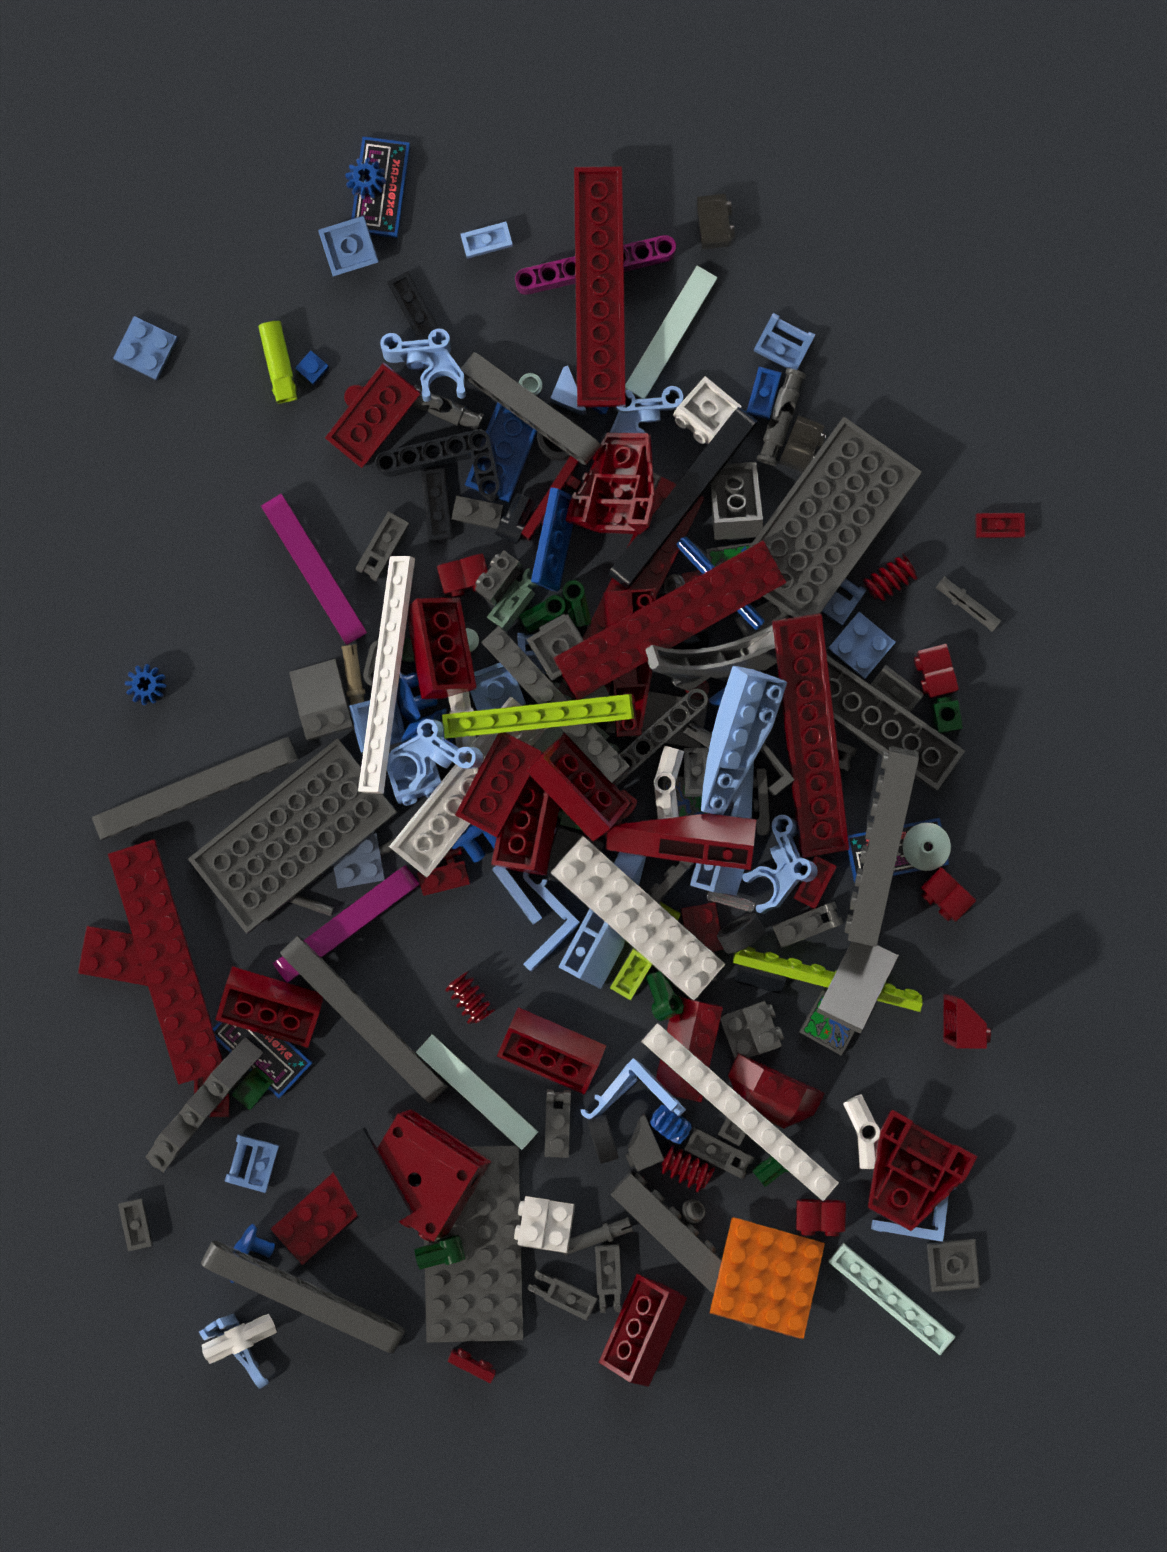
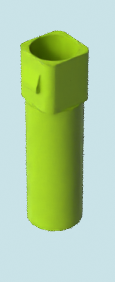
M270 321L260 324L258 328L270 380L273 385L272 392L275 395L276 402L282 404L298 399L296 394L297 387L293 381V373L281 321Z

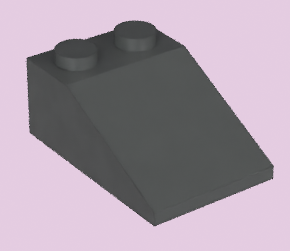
M756 462L726 464L710 485L714 540L757 537L763 529V516Z
M336 659L289 672L306 740L311 741L354 728Z

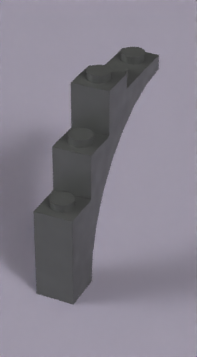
M773 625L751 636L714 647L679 650L651 645L645 650L648 657V665L653 671L669 676L676 687L691 691L710 677L724 682L728 681L732 666L764 672L777 663Z
M246 1037L210 1074L200 1089L187 1101L179 1114L160 1133L145 1157L153 1167L160 1169L164 1173L207 1118L256 1064L263 1052Z

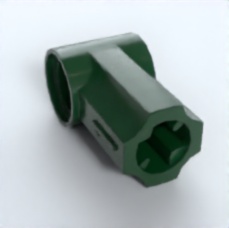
M576 580L567 582L563 588V595L570 619L576 628L591 625L592 622L583 585ZM577 585L580 588L581 593L577 598H570L567 595V588L569 586Z
M552 595L519 616L530 634L565 614L567 611L566 602L561 597ZM558 600L561 602L562 608L558 613L550 612L549 605L552 601Z
M661 971L648 975L646 978L654 999L651 1008L654 1017L658 1021H665L681 1014L684 1009L682 999L677 994H674L669 979Z
M769 1156L752 1170L764 1187L768 1186L784 1172H789L772 1156Z
M460 1235L450 1236L439 1240L438 1243L414 1249L419 1270L443 1263L445 1265L454 1264L466 1259Z

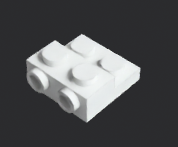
M705 376L677 407L672 416L675 417V422L679 427L684 429L687 427L694 433L693 436L696 441L701 444H709L731 414L738 407L741 408L742 406Z
M525 1196V1201H520L518 1215L522 1216L521 1226L517 1225L515 1228L514 1239L518 1240L519 1246L568 1253L575 1204Z

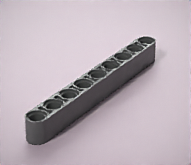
M286 737L93 816L92 820L100 840H103L298 760L290 738Z
M297 935L280 952L284 959L429 1104L448 1087L301 937Z
M212 1240L201 1261L203 1267L388 1353L395 1352L405 1333V1329L395 1322L219 1241Z

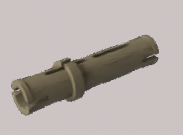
M357 644L342 646L348 685L347 697L349 696L350 705L364 702V694L366 692L362 687Z

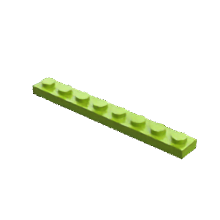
M632 694L443 714L442 719L444 737L446 739L634 719Z
M749 946L735 952L733 957V963L827 988L836 971L825 970V967L812 964V966L802 964L800 960L795 958L786 960L779 958L777 954L772 952H765V954L756 952L754 948ZM890 983L884 984L877 999L880 1002L918 1012L921 1011L923 1004L922 995L917 991L897 989Z

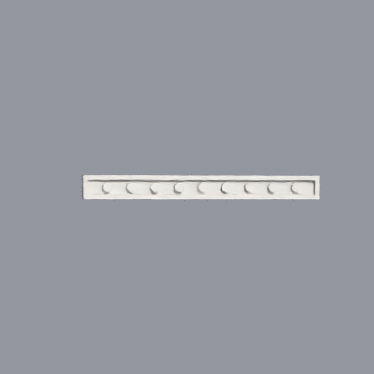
M390 556L358 788V791L362 793H384L415 558L411 556Z
M658 1023L641 1041L822 1201L837 1186L838 1181Z

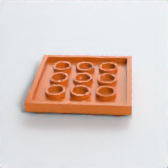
M735 1217L732 1218L710 1314L804 1339L825 1243Z

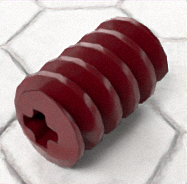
M903 553V559L900 557L894 558L895 565L888 562L886 564L887 570L881 567L878 569L879 575L872 573L870 575L871 581L867 578L863 579L866 589L875 600L879 598L883 602L886 601L885 592L893 596V587L901 591L900 582L907 586L910 585L908 581L909 576L915 581L917 580L913 565Z
M467 971L449 983L445 991H454L451 1000L460 999L456 1007H465L462 1016L470 1015L471 1017L467 1023L471 1024L480 1022L493 1013L495 1009L487 1010L490 1002H481L485 994H476L480 987L479 985L470 986L474 978H465L469 972Z
M672 1144L662 1162V1173L665 1174L670 1169V1178L673 1179L679 1174V1183L688 1179L687 1187L690 1188L692 1185L697 1184L696 1192L698 1193L707 1185L715 1167L708 1171V1163L706 1162L699 1167V1158L691 1162L690 1153L682 1157L683 1149L680 1148L674 1153V1145Z

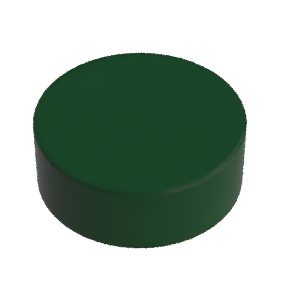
M411 638L404 639L401 659L408 663L415 661Z

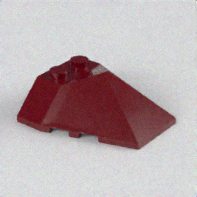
M607 433L601 443V447L593 457L595 462L588 473L585 472L582 477L584 482L577 493L574 492L570 499L565 521L599 533L641 534L650 526L655 506L651 437L648 433Z
M891 1110L879 1134L868 1208L912 1231L952 1190L967 1178L977 1156L957 1145L948 1143L914 1124L907 1117Z

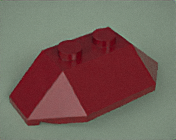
M739 1053L728 1073L733 1090L770 1123L783 1129L813 1116L825 1094L816 1088Z

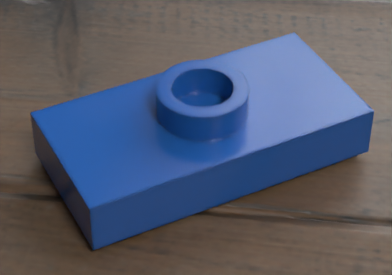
M758 367L746 413L770 419L781 372Z

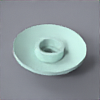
M920 823L912 827L906 833L902 846L904 856L909 864L924 871L934 870L942 866L948 859L951 851V843L947 833L940 826L933 823ZM926 842H930L932 844V849L930 851H926L924 849V844Z

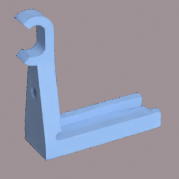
M495 866L492 869L531 923L535 924L542 918L506 868Z
M523 872L524 880L562 919H567L524 963L525 967L532 972L581 923L545 887L548 880H542L540 884H535L529 878V873Z
M633 1058L602 1096L595 1094V1099L599 1101L598 1107L591 1114L585 1109H581V1113L587 1119L601 1116L621 1095L638 1081L637 1076L670 1111H674L680 1116L686 1109L643 1064Z
M949 1195L935 1207L932 1226H935L934 1230L915 1227L912 1231H909L898 1224L872 1220L871 1229L879 1232L883 1231L943 1242Z
M231 1314L217 1319L216 1322L213 1321L205 1329L199 1331L203 1340H207L215 1336L224 1335V1332L240 1325L236 1316ZM250 1348L234 1355L246 1368L259 1389L269 1384V1381L259 1371L258 1363L254 1360Z

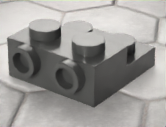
M503 551L501 555L497 553L490 562L492 567L486 574L482 573L475 583L477 585L475 588L477 593L494 607L524 571L520 562L506 551Z
M763 1000L721 1016L720 1021L734 1059H736L738 1053L750 1058L782 1047L780 1041L784 1040L780 1027H775L772 1018H775L776 1015L771 1004L766 1005V1002Z

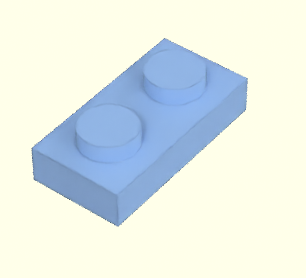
M507 222L461 233L467 259L513 247Z

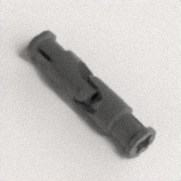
M791 368L786 369L787 376L783 387L779 390L771 419L763 438L764 445L761 454L757 456L758 461L772 466L777 465L776 458L780 447H783L789 424L800 396L799 389L802 380L806 378L805 373ZM783 405H785V412L781 411Z
M416 384L413 386L421 392V395L412 405L413 407L428 410L432 415L456 426L460 424L472 430L480 429L484 419L483 413L477 414L466 409V406L432 393L431 400L425 402L422 398V387ZM443 403L449 405L451 408L449 412L441 413Z

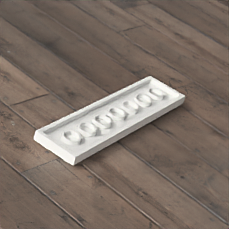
M509 697L501 708L522 705L514 698ZM547 728L506 733L533 746ZM498 733L479 735L470 747L478 748L482 752L483 761ZM467 754V762L472 761V754ZM455 764L389 846L426 877L430 875L470 825V823L455 816L480 766L476 769H466Z
M582 836L551 871L553 876L692 1000L699 996L725 965L723 961L585 837Z

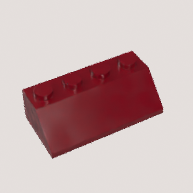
M460 598L415 599L409 605L407 620L421 698H446L475 690L477 686Z
M563 733L527 770L529 775L592 841L611 829L631 803L566 733Z
M532 777L529 779L499 838L496 837L491 865L525 873L547 875L560 806Z
M232 966L215 1020L308 1048L323 997L316 991Z
M943 994V1042L955 1048L987 1049V1043L991 1042V1029L987 1028V1023L962 998Z
M680 997L684 1005L683 1012L669 1019L667 1032L709 1068L723 1007ZM660 1059L656 1079L673 1096L702 1102L703 1095Z
M518 1007L497 1057L585 1095L598 1068L606 1045Z
M636 1274L599 1363L630 1383L649 1387L687 1297L666 1285Z

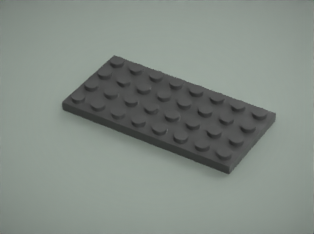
M843 417L750 545L751 547L764 540L786 581L785 584L763 597L793 618L820 614L922 474V471Z
M338 738L188 858L246 934L253 931L398 813L383 794L362 793L358 791L361 766Z
M517 1145L469 1146L490 1160L491 1163L449 1234L441 1238L460 1235L466 1259L454 1264L445 1265L443 1263L425 1268L427 1343L523 1340L521 1246L518 1245V1240L514 1239L516 1226H521L520 1216L518 1215L520 1181L519 1147ZM424 1240V1246L429 1245V1244L438 1243L439 1240H437V1241H435V1242H433V1241L428 1242V1241Z

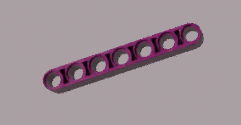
M663 235L623 245V257L625 258L623 263L624 272L670 261L674 257L676 250L674 239L668 235ZM662 244H667L672 250L669 253H662L658 248ZM643 249L648 253V256L640 259L635 253ZM575 256L519 270L515 276L517 290L521 294L529 295L575 284L576 275L566 273L568 267L575 266ZM551 271L556 277L551 281H547L543 278V274ZM523 277H529L533 282L529 286H522L520 280Z
M279 494L261 505L345 644L348 645L365 635L367 632L283 495Z
M404 865L304 941L322 958L415 889L420 883L408 867ZM283 956L273 963L286 983L299 975Z

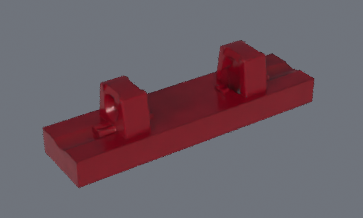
M570 456L550 488L563 490L566 485L577 491L581 481L572 475L580 462ZM550 489L521 532L522 537L528 541L532 539L540 525L543 526Z

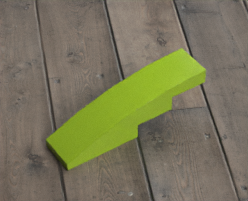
M660 902L659 905L678 921L681 913ZM633 947L610 989L631 1000L652 963Z

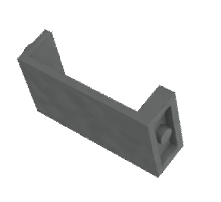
M763 743L759 751L780 775V778L768 787V792L771 796H774L794 779L766 744Z

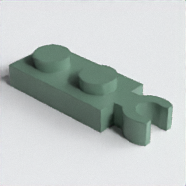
M530 568L526 569L523 573L521 582L517 580L513 582L487 616L490 621L500 626L506 632L534 597L535 593L532 589L539 586L531 582L533 571Z

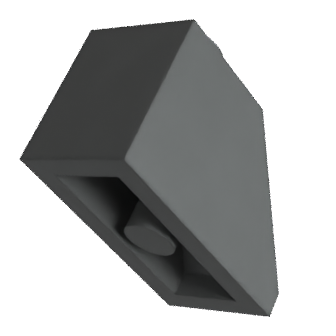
M645 1113L639 1116L628 1144L629 1153L625 1154L630 1167L635 1166L637 1172L664 1160Z

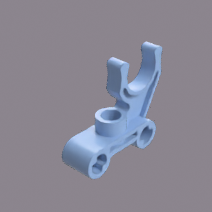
M434 329L426 340L402 342L401 338L395 333H388L382 337L380 345L386 361L390 363L406 362L407 367L412 370H421L428 367L420 377L423 401L429 402L431 400L430 384L441 376L454 379L457 383V397L460 399L466 397L464 373L450 355L451 343L447 331Z
M669 386L664 389L661 398L635 400L634 394L629 390H625L626 399L631 400V405L626 408L615 407L618 415L610 433H646L639 428L638 424L661 421L660 411L677 409L682 403V391L676 386ZM670 392L678 395L679 399H676L674 404L667 402L665 398L669 397Z
M425 719L417 727L418 736L391 750L388 756L387 771H393L395 763L401 757L408 756L412 758L417 765V775L412 783L409 784V789L419 791L424 781L430 776L429 758L444 768H448L451 762H454L461 768L476 769L483 762V754L475 747L458 748L452 742L445 739L442 722ZM431 725H433L432 731L434 732L432 736H430L431 730L429 729ZM467 754H472L471 762H467Z
M778 815L772 821V830L778 845L770 848V851L777 864V869L773 870L769 867L759 866L749 873H744L742 876L743 880L748 883L762 876L769 878L773 883L774 893L772 898L767 903L756 906V911L760 914H765L769 910L780 907L800 880L810 882L817 876V866L813 862L801 858L793 840V837L798 833L796 820L786 815ZM788 821L789 825L786 826L787 831L782 832V828L785 827L784 823ZM803 865L808 867L805 875L800 873Z

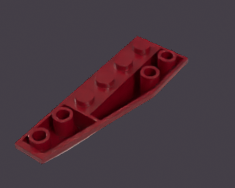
M655 589L604 592L605 627H609L655 601ZM648 661L610 682L611 696L632 694L634 719L614 721L616 737L641 735L652 676V669L649 667Z
M705 813L614 824L607 833L606 850L751 870L756 819Z

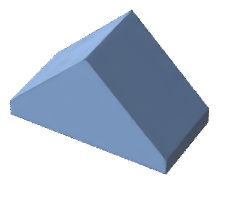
M567 365L563 367L550 398L551 403L579 415L586 414V408L577 407V386Z

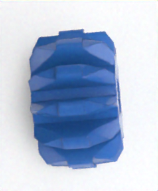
M367 157L365 163L362 164L361 160L357 159L358 166L350 164L349 169L351 172L345 174L346 179L350 180L346 183L347 188H353L352 194L354 196L360 193L363 200L366 198L367 193L374 199V191L376 190L381 193L383 190L380 185L386 184V179L382 177L385 171L381 168L378 169L380 166L378 161L371 164L370 158ZM363 175H365V177L369 175L370 180L368 182H366V180L365 182H362L361 177Z
M145 664L142 671L140 666H136V675L132 672L128 673V676L133 678V680L125 681V685L132 686L126 693L128 695L135 694L133 697L134 702H138L141 699L142 705H147L149 698L155 704L157 701L154 695L161 698L164 696L159 691V688H167L166 684L159 683L165 679V676L163 674L157 676L159 672L157 667L151 670L150 665ZM144 679L149 682L151 681L148 685V690L141 688L144 685Z
M661 1105L656 1109L650 1120L651 1126L661 1135L679 1144L687 1138L692 1129L691 1123L682 1115L678 1116L674 1111H670L666 1105Z

